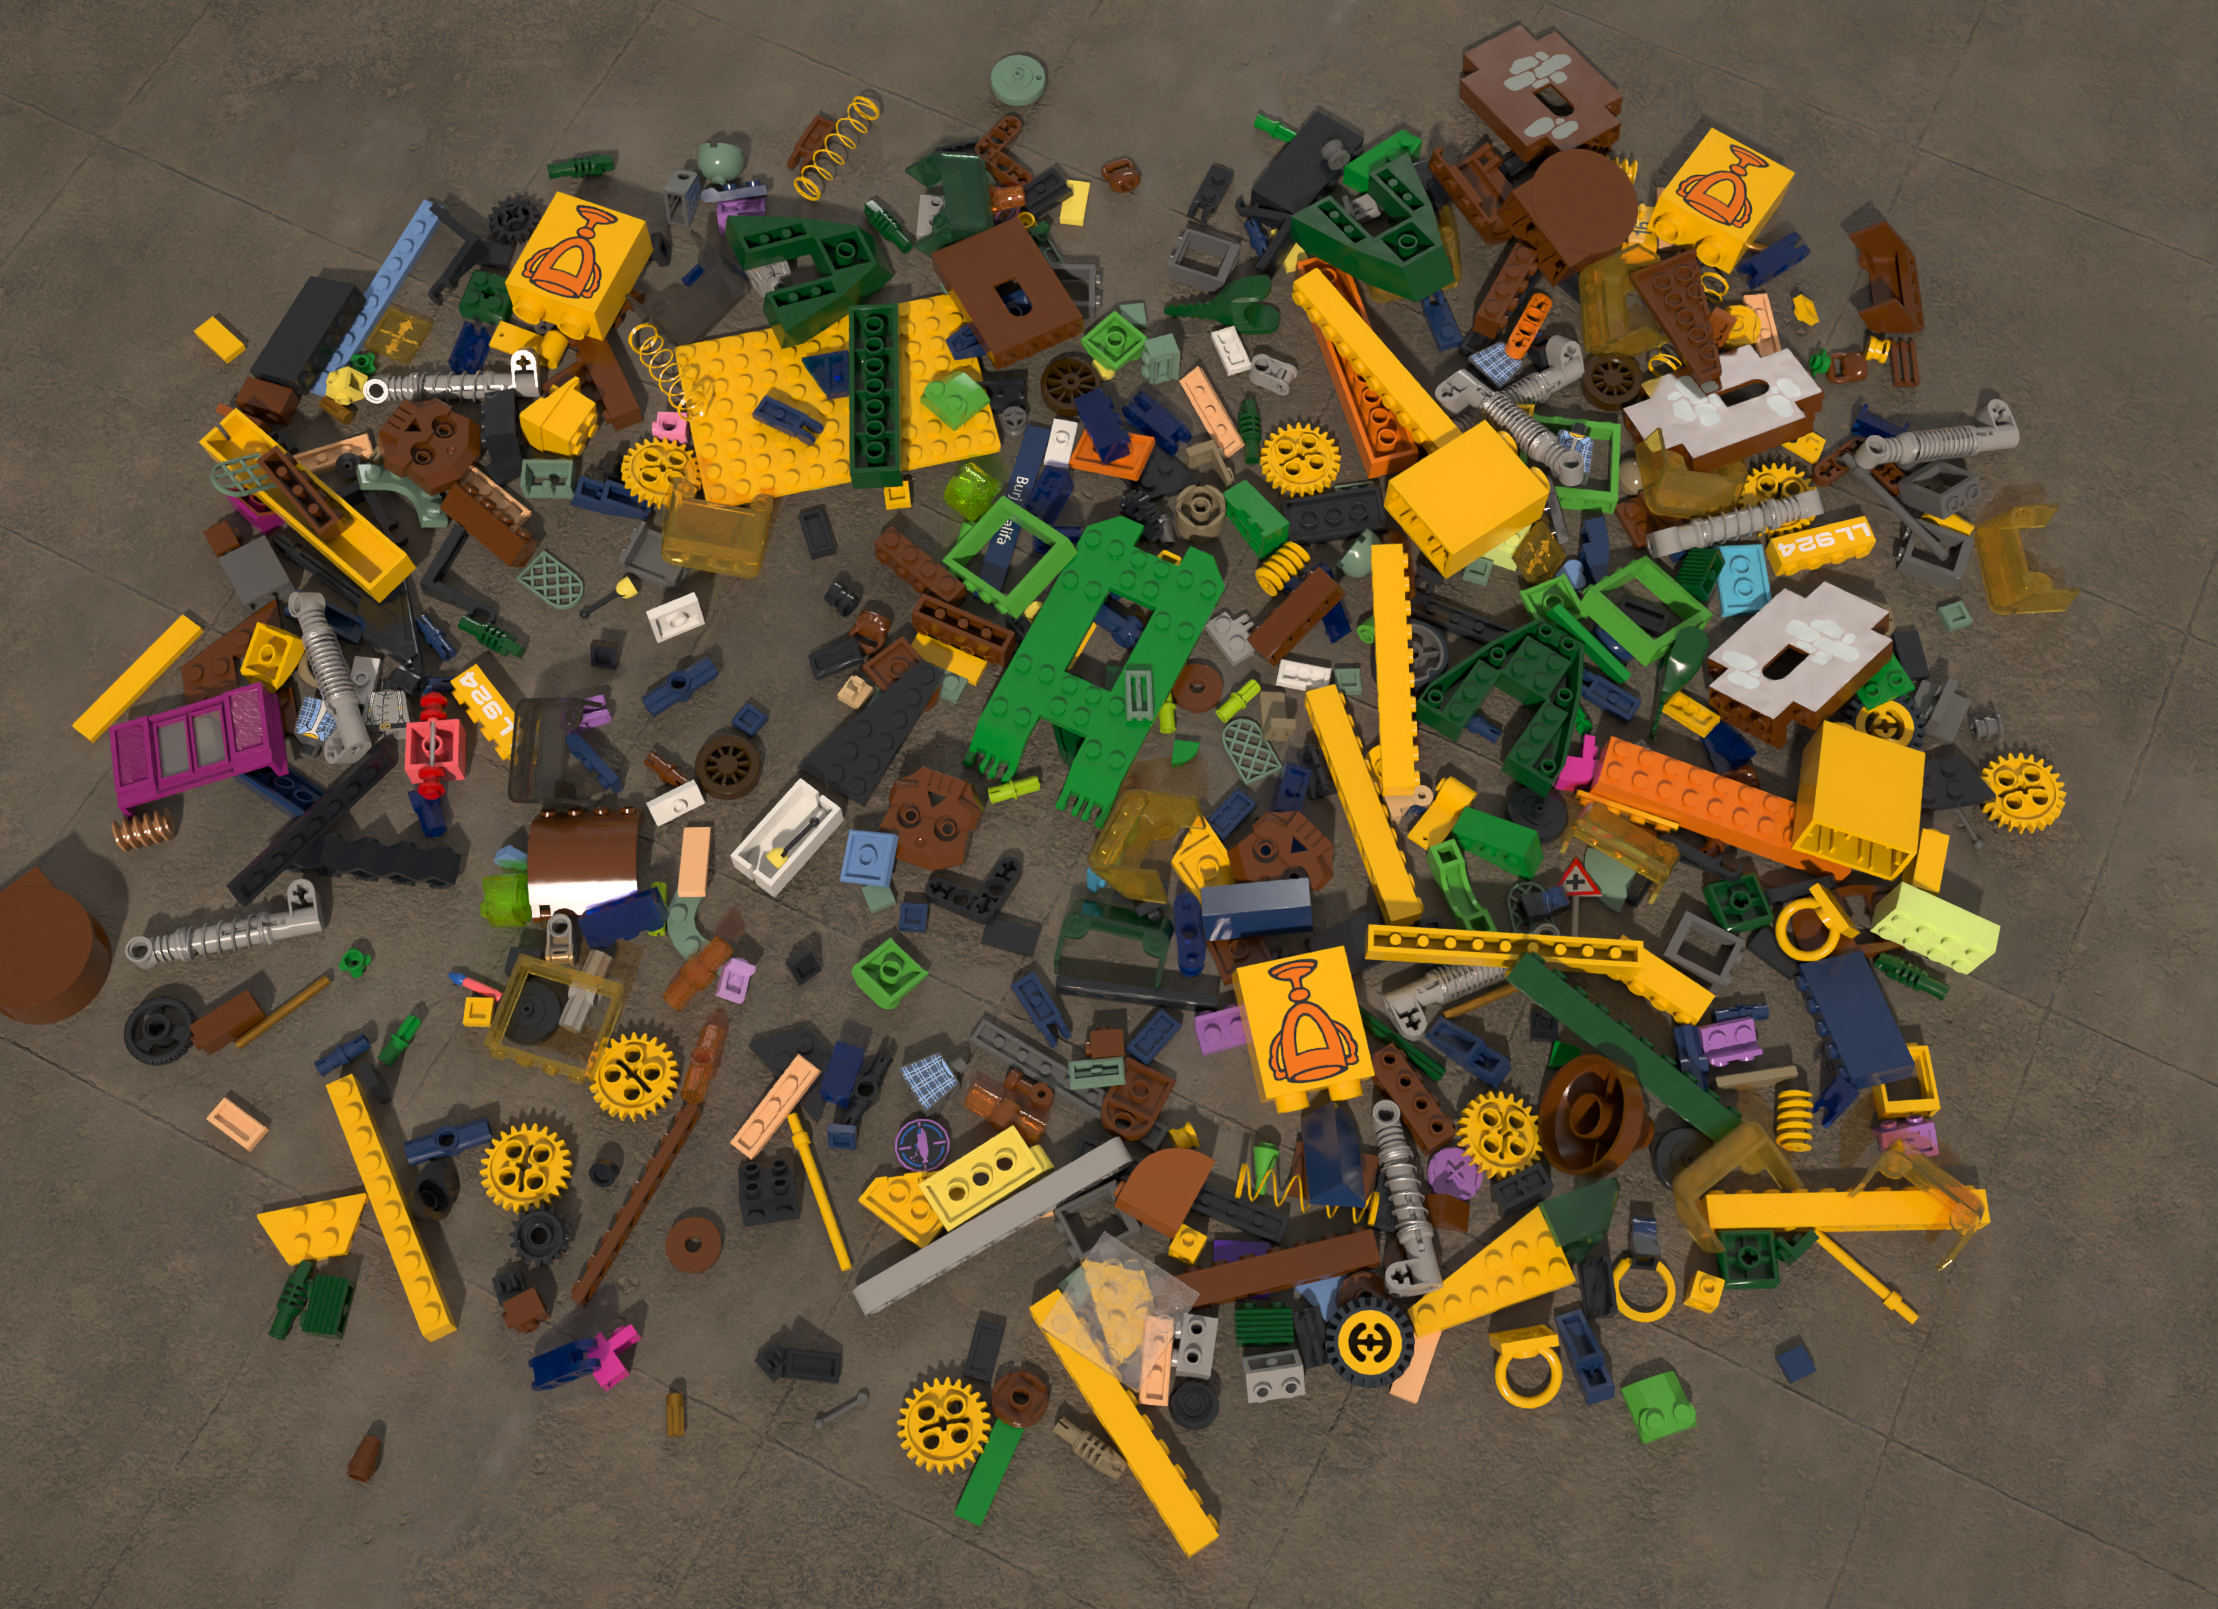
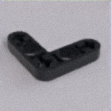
M1014 857L1003 858L979 894L943 878H933L928 881L925 887L927 899L936 906L978 924H990L996 919L1021 879V863ZM1013 867L1015 871H1010L1006 876L1005 869L1010 870ZM995 886L1004 888V892L1000 895H993L990 893V890ZM940 888H942L943 893L937 892L936 894H933V890L938 891ZM963 896L968 899L965 905L958 906L954 904V900L958 897ZM988 906L989 912L985 911L983 914H980L979 910L984 911Z

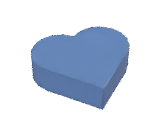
M1577 560L1566 562L1554 577L1557 578L1565 573L1576 593L1581 592L1586 584V578L1582 574L1584 567Z
M508 845L496 852L494 862L501 867L525 870L527 869V854Z

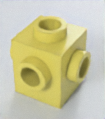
M349 366L330 372L326 380V396L334 399L336 403L341 405H349L352 402L364 399L363 388L368 376Z

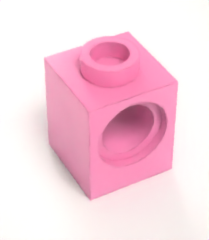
M658 412L657 421H653L652 424L653 436H656L659 442H663L664 437H667L670 444L677 440L678 447L683 444L689 447L691 431L689 421L681 419L677 412ZM681 413L682 416L689 417L688 413Z

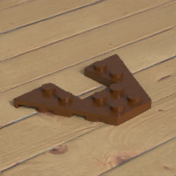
M273 599L181 667L187 705L240 688L236 659L245 658L257 622L283 629L280 607L276 599ZM291 687L275 692L279 695L283 731L288 734H294L298 718L295 692ZM219 710L194 717L199 719L209 718L212 721L221 722Z

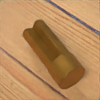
M324 395L323 399L318 402V405L343 425H348L352 422L354 414L336 403L332 398Z
M682 1393L666 1395L667 1437L684 1436Z

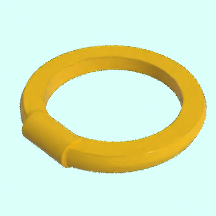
M1629 1257L1621 1259L1613 1269L1618 1310L1626 1317L1639 1322H1652L1665 1316L1672 1308L1676 1296L1675 1282L1667 1267L1659 1261L1656 1271L1662 1276L1666 1285V1298L1663 1305L1654 1312L1641 1313L1631 1309L1620 1295L1619 1281L1630 1267ZM1638 1257V1260L1646 1262L1650 1260V1258Z

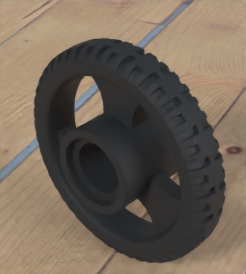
M161 996L149 999L147 1002L144 1001L133 1010V1013L128 1017V1021H126L124 1027L126 1048L135 1059L144 1064L161 1066L173 1063V1061L180 1059L182 1055L184 1056L193 1045L190 1037L194 1034L189 1025L197 1021L190 1007L177 998ZM171 1007L180 1011L185 1018L186 1024L177 1027L163 1015L165 1008ZM145 1015H148L149 1017L146 1018L142 1025V1032L145 1038L141 1041H136V1028L140 1020ZM165 1027L163 1033L156 1035L158 1029ZM176 1041H179V1044L173 1050L161 1055H151L154 1046L167 1048Z

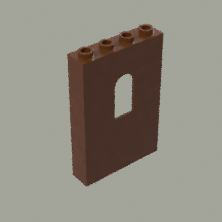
M1019 217L931 253L934 271L996 371L1026 357H1031L1044 349L1054 347L1067 339L1077 337L1084 332L1083 316ZM1016 279L1031 302L1032 310L1025 316L1012 315L994 287Z

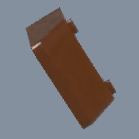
M1886 220L1849 234V239L1860 250L1858 263L1861 269H1865L1870 274L1874 306L1859 311V316L1866 323L1868 329L1873 330L1875 333L1914 334L1923 331L1925 323L1917 264L1910 247Z

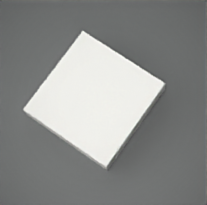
M694 592L646 611L657 643L705 624L698 599Z

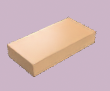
M226 1097L222 1099L206 1118L249 1152L269 1131L264 1125Z

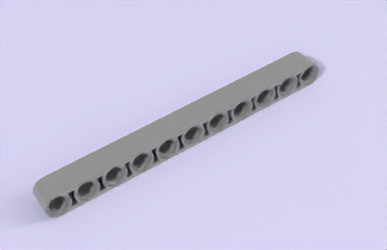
M1115 1137L857 1286L852 1293L865 1317L871 1316L1131 1165L1133 1159L1120 1137Z

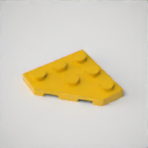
M923 1171L904 1174V1176L875 1178L858 1199L860 1204L919 1249L930 1245L944 1229L941 1221L918 1186L939 1171ZM959 1187L953 1188L949 1193V1197L954 1201H960L965 1196V1191Z

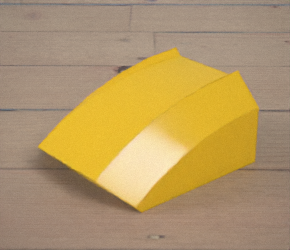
M257 622L240 670L241 674L250 684L262 682L267 690L274 694L291 675L305 651L302 637L281 628Z

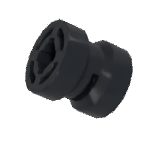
M842 582L832 585L824 596V600L830 606H835L836 611L842 617L852 614L860 603V598L854 593H849L848 588Z

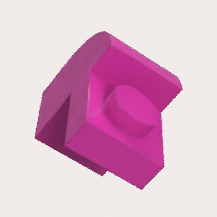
M1584 736L1580 745L1579 757L1567 756L1566 764L1555 781V789L1574 792L1585 790L1592 785L1598 765L1597 757L1599 750L1598 746H1594L1595 736Z
M632 1324L627 1327L623 1325L611 1334L612 1338L608 1341L600 1332L589 1346L587 1353L589 1369L606 1392L630 1375L618 1355L642 1339Z

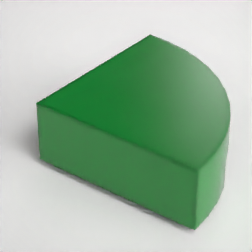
M1174 740L1171 767L1183 766L1193 759L1199 751L1200 742Z
M1555 1041L1548 1069H1561L1570 1060L1578 1057L1582 1048Z

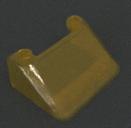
M674 477L664 499L661 556L663 560L668 564L743 578L756 577L762 566L774 496L767 494L756 495L751 502V509L694 499V485L687 479Z

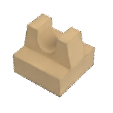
M851 675L837 694L838 700L860 712L874 691L873 687L866 684L863 679L856 675L855 677Z

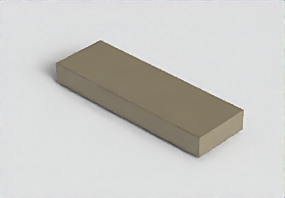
M1790 1065L1717 1076L1710 1084V1090L1720 1094L1791 1083L1798 1076L1796 1066Z

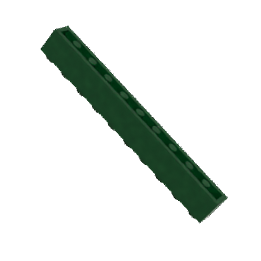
M1532 950L1529 954L1522 951L1502 976L1504 979L1601 1055L1628 1067L1643 1088L1694 1128L1708 1136L1717 1146L1727 1151L1747 1125L1740 1119L1743 1115L1731 1105L1727 1108L1718 1102L1721 1097L1709 1088L1703 1091L1696 1085L1699 1081L1686 1070L1682 1074L1674 1067L1677 1063L1664 1053L1660 1057L1652 1051L1655 1046L1642 1036L1638 1040L1631 1034L1633 1028L1621 1019L1615 1022L1609 1017L1611 1011L1599 1002L1596 1005L1592 1004L1587 1000L1589 994L1579 986L1575 985L1574 988L1569 986L1565 982L1567 977L1559 970L1553 968L1550 971L1543 965L1545 960Z

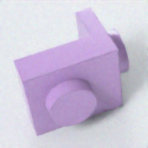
M742 958L730 959L721 968L715 996L741 1004L745 999L749 977L755 973L756 966L749 964L747 960Z

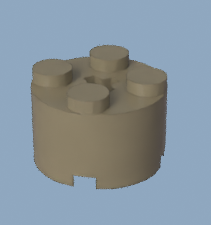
M1191 485L1185 488L1179 494L1176 502L1175 526L1178 532L1184 538L1193 541L1197 545H1203L1215 539L1222 532L1225 524L1226 505L1224 496L1218 489L1210 485H1205V487Z

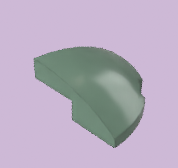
M1587 848L1584 858V869L1602 894L1601 897L1595 898L1607 909L1619 915L1627 897V890L1634 880L1640 862L1613 852Z

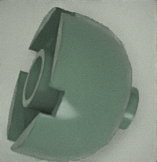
M705 143L697 148V165L700 172L707 179L712 180L713 184L724 185L726 182L735 180L741 174L745 161V153H742L741 148L725 143H717V147H710V143Z
M1366 528L1364 533L1362 532L1347 549L1345 556L1337 562L1335 567L1349 577H1365L1371 573V545H1382L1381 540L1369 528Z

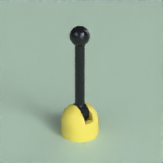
M626 576L617 583L615 593L589 609H582L579 615L582 619H587L590 613L618 596L628 599L638 594V592Z
M812 817L809 824L785 848H773L765 857L779 870L789 859L788 851L813 827L819 826V818Z

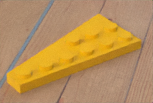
M1542 1203L1444 1280V1286L1441 1289L1428 1293L1407 1310L1406 1314L1417 1339L1575 1283V1277Z

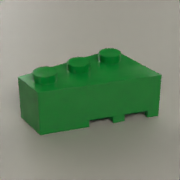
M1405 130L1399 131L1347 164L1344 169L1342 183L1362 195L1368 194L1369 173L1408 153L1412 164L1416 163L1420 157L1423 140Z
M1244 480L1222 493L1225 499L1226 516L1261 562L1274 555L1278 549L1283 547V544L1287 542L1290 523L1254 486H1251Z
M1465 806L1451 831L1460 849L1468 851L1527 882L1532 881L1544 859L1537 831Z

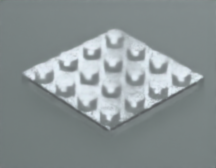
M1104 1231L1040 1327L1135 1392H1138L1200 1297V1293Z

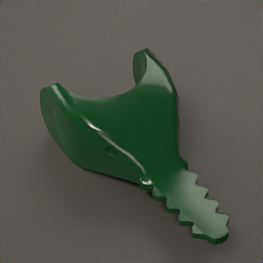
M1267 275L1247 276L1236 279L1205 304L1201 302L1196 304L1188 303L1187 305L1179 303L1177 306L1170 304L1164 307V314L1173 318L1177 316L1181 318L1190 317L1192 319L1198 317L1202 320L1207 318L1210 321L1215 320L1229 327L1234 326L1237 331L1247 335L1270 334L1276 331L1280 325V315L1274 307L1256 303L1264 300L1271 293L1272 284Z
M1688 626L1681 629L1669 652L1661 657L1657 669L1658 694L1647 745H1651L1665 702L1677 694L1701 667L1709 647V639L1706 633L1697 627Z

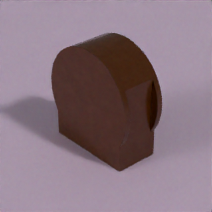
M1569 149L1558 152L1546 159L1537 169L1533 178L1509 194L1496 214L1520 244L1539 252L1536 260L1539 262L1538 268L1554 288L1576 272L1582 274L1601 267L1612 257L1617 247L1629 237L1635 227L1638 216V200L1630 179L1615 162L1604 155L1590 150Z
M36 866L0 892V1012L12 1020L32 1025L51 1024L75 1015L90 1004L104 986L111 967V944L102 925L91 914L86 912L76 899L61 891Z

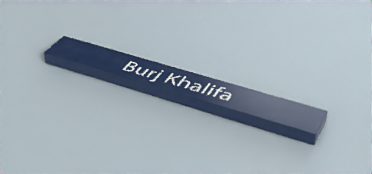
M1027 425L1005 493L1006 498L1026 511L1031 501L1051 434V430ZM1010 519L991 538L979 575L980 579L1001 593L1022 529L1021 526ZM975 591L973 593L974 598L981 599L978 596V592Z

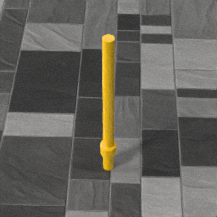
M790 1114L787 1116L793 1133L792 1141L794 1147L799 1150L841 1271L849 1270L852 1268L812 1156L808 1133L804 1132L798 1114Z
M1805 1227L1808 1230L1806 1233L1811 1229L1813 1230V1227ZM1813 1230L1820 1237L1816 1242L1884 1300V1305L1891 1311L1893 1309L1896 1310L1911 1324L1917 1320L1919 1315L1901 1301L1903 1298L1898 1293L1887 1289L1822 1231Z

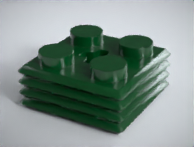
M474 270L458 306L460 314H462L461 316L494 325H499L500 321L508 323L513 312V304L505 285L508 277Z
M1754 871L1743 874L1735 882L1723 879L1708 883L1703 890L1716 926L1733 935L1770 925L1774 919L1758 876ZM1734 901H1736L1737 904H1742L1743 907L1739 908L1738 906H1735Z
M1773 1229L1719 1230L1714 1235L1718 1275L1720 1279L1725 1280L1723 1290L1773 1289L1780 1284ZM1744 1254H1746L1747 1258L1752 1259L1749 1265L1741 1258Z

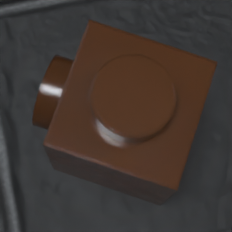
M226 520L214 524L209 529L203 531L217 558L224 556L228 551L242 547L240 542L244 540L237 527L231 529Z
M1104 1026L1096 1028L1095 1031H1090V1040H1085L1086 1057L1101 1059L1123 1056V1059H1125L1123 1029L1111 1030L1110 1027Z
M534 1287L502 1303L506 1311L502 1313V1317L509 1329L513 1327L519 1334L522 1332L524 1334L533 1332L540 1327L541 1322L551 1318L540 1293Z

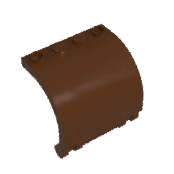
M1490 142L1485 143L1471 156L1452 166H1449L1443 159L1442 153L1444 149L1440 146L1433 150L1428 169L1482 241L1488 246H1494L1514 238L1513 234L1496 214L1514 188L1498 169L1503 163V159L1500 155L1494 153V148ZM1486 157L1488 162L1482 165L1479 160Z
M636 806L620 807V810H610L609 807L594 808V811H583V808H571L567 812L557 813L556 809H545L536 815L530 828L527 854L528 889L533 923H542L543 920H549L556 914H564L566 916L613 914L614 919H623V916L642 918V904L638 884L637 848L639 829L644 821V809H636ZM631 901V905L623 906L622 902ZM542 905H550V909H542Z

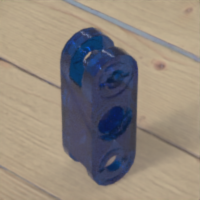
M1798 232L1787 235L1749 258L1738 267L1737 272L1739 275L1748 273L1751 276L1752 280L1748 284L1750 290L1760 287L1801 262L1810 254L1811 250L1807 245L1795 249L1794 246L1801 240Z
M1142 391L1134 396L1135 404L1127 402L1122 407V413L1125 418L1144 435L1154 437L1155 444L1169 455L1173 456L1178 452L1176 443L1179 440L1183 443H1188L1192 439L1189 429Z
M1183 893L1176 897L1173 905L1177 962L1179 971L1183 975L1196 977L1204 970L1206 956L1199 899L1195 895ZM1191 931L1196 936L1192 939H1187L1182 934Z
M580 1339L528 1360V1367L533 1369L535 1381L531 1383L532 1391L554 1389L601 1370L600 1358L584 1359V1355L599 1349L598 1339Z

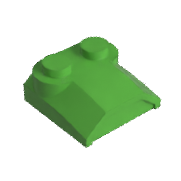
M1114 310L1081 339V344L1087 353L1106 370L1116 372L1129 361L1141 358V352L1144 351V341L1149 340V338Z
M960 371L953 372L941 381L930 382L925 387V393L920 396V402L954 432L990 403V399L982 387L966 373Z
M1565 573L1527 590L1519 591L1522 602L1532 621L1541 617L1558 627L1545 614L1551 606L1560 603L1579 623H1582L1588 617L1578 607L1581 601Z
M889 938L853 966L851 971L858 987L884 1009L897 1007L901 999L929 974L907 955L892 938Z
M1674 1371L1662 1373L1620 1389L1642 1445L1698 1425L1695 1419V1409L1688 1402Z

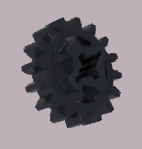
M517 196L515 201L507 197V203L499 201V208H491L493 214L488 215L490 220L488 224L494 238H499L502 244L508 240L510 245H514L515 241L523 245V240H530V235L534 233L541 220L540 212L537 210L535 203L530 204L529 199L521 202L519 196Z
M1136 490L1121 498L1122 502L1119 503V506L1123 509L1120 511V514L1144 525V531L1140 537L1141 543L1147 542V544H1150L1162 537L1161 533L1164 532V528L1161 524L1164 521L1159 518L1158 515L1161 513L1157 511L1158 508L1154 502L1150 503L1149 496H1143L1142 491L1136 492Z

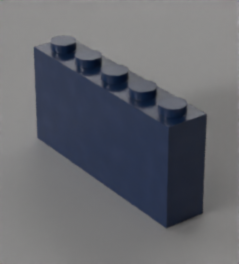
M1857 951L1800 964L1797 976L1794 978L1795 986L1799 992H1802L1805 998L1806 1011L1808 1014H1812L1814 1018L1816 1033L1819 1037L1823 1038L1826 1055L1829 1060L1833 1061L1836 1067L1835 1074L1839 1083H1843L1846 1092L1910 1078L1915 1062L1863 952Z

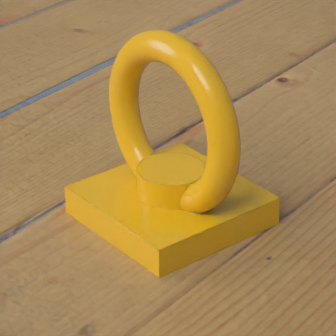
M1819 883L1809 888L1815 898H1801L1789 903L1780 912L1776 921L1775 934L1779 946L1788 956L1798 961L1812 962L1826 957L1836 947L1840 933L1851 939L1861 933L1832 892ZM1805 908L1815 909L1821 921L1830 929L1826 942L1820 948L1813 951L1797 949L1790 943L1786 934V926L1790 917L1798 910Z
M1544 1324L1488 1333L1490 1345L1500 1353L1495 1366V1381L1501 1395L1509 1403L1520 1408H1537L1551 1401L1559 1391L1563 1378L1560 1359L1551 1348L1559 1346L1558 1334ZM1540 1353L1547 1359L1551 1367V1379L1547 1388L1540 1394L1532 1397L1518 1395L1510 1388L1506 1379V1370L1512 1358H1530Z

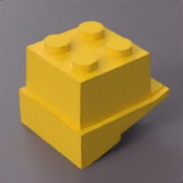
M576 376L561 387L553 384L549 390L551 395L545 399L543 397L539 398L521 412L519 417L523 442H527L542 453L548 451L568 460H573L575 456L579 457L582 454L585 442L589 437L593 438L599 425L597 424L596 403L581 394L580 379Z

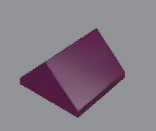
M237 487L227 489L234 492H240V490ZM254 494L242 497L225 495L233 509L265 535L266 538L285 523L281 517Z

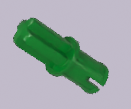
M1261 113L1260 115L1258 114L1253 125L1255 128L1269 134L1272 139L1278 138L1287 144H1290L1298 134L1283 126L1281 121L1276 122Z
M408 1015L394 1035H390L392 1038L377 1058L392 1067L405 1047L408 1048L410 1046L408 1042L419 1029L422 1021L414 1015Z

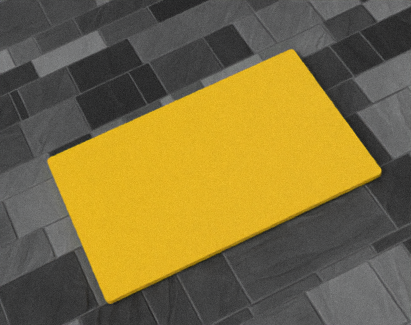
M944 294L898 303L901 318L903 471L999 452L1001 444L990 404L954 432L920 402V396L925 393V387L930 382L941 381L955 371L966 373L975 382L983 381L977 357L954 360L945 340L967 324L950 295ZM849 314L809 341L785 349H781L772 328L682 345L675 348L676 361L683 366L680 378L690 377L693 380L692 387L684 393V396L698 390L702 392L708 401L706 412L700 418L689 421L707 506L720 509L851 482L849 471ZM677 365V366H678L679 373H680V372H681V367H680L679 365ZM687 378L681 380L683 392L691 384V381ZM767 395L820 422L824 428L821 434L809 431L805 426L802 428L814 435L816 442L812 446L807 445L797 437H791L753 419L752 413L764 396ZM700 397L687 400L685 402L686 408L698 403ZM703 399L697 406L687 410L688 418L696 416L703 410Z

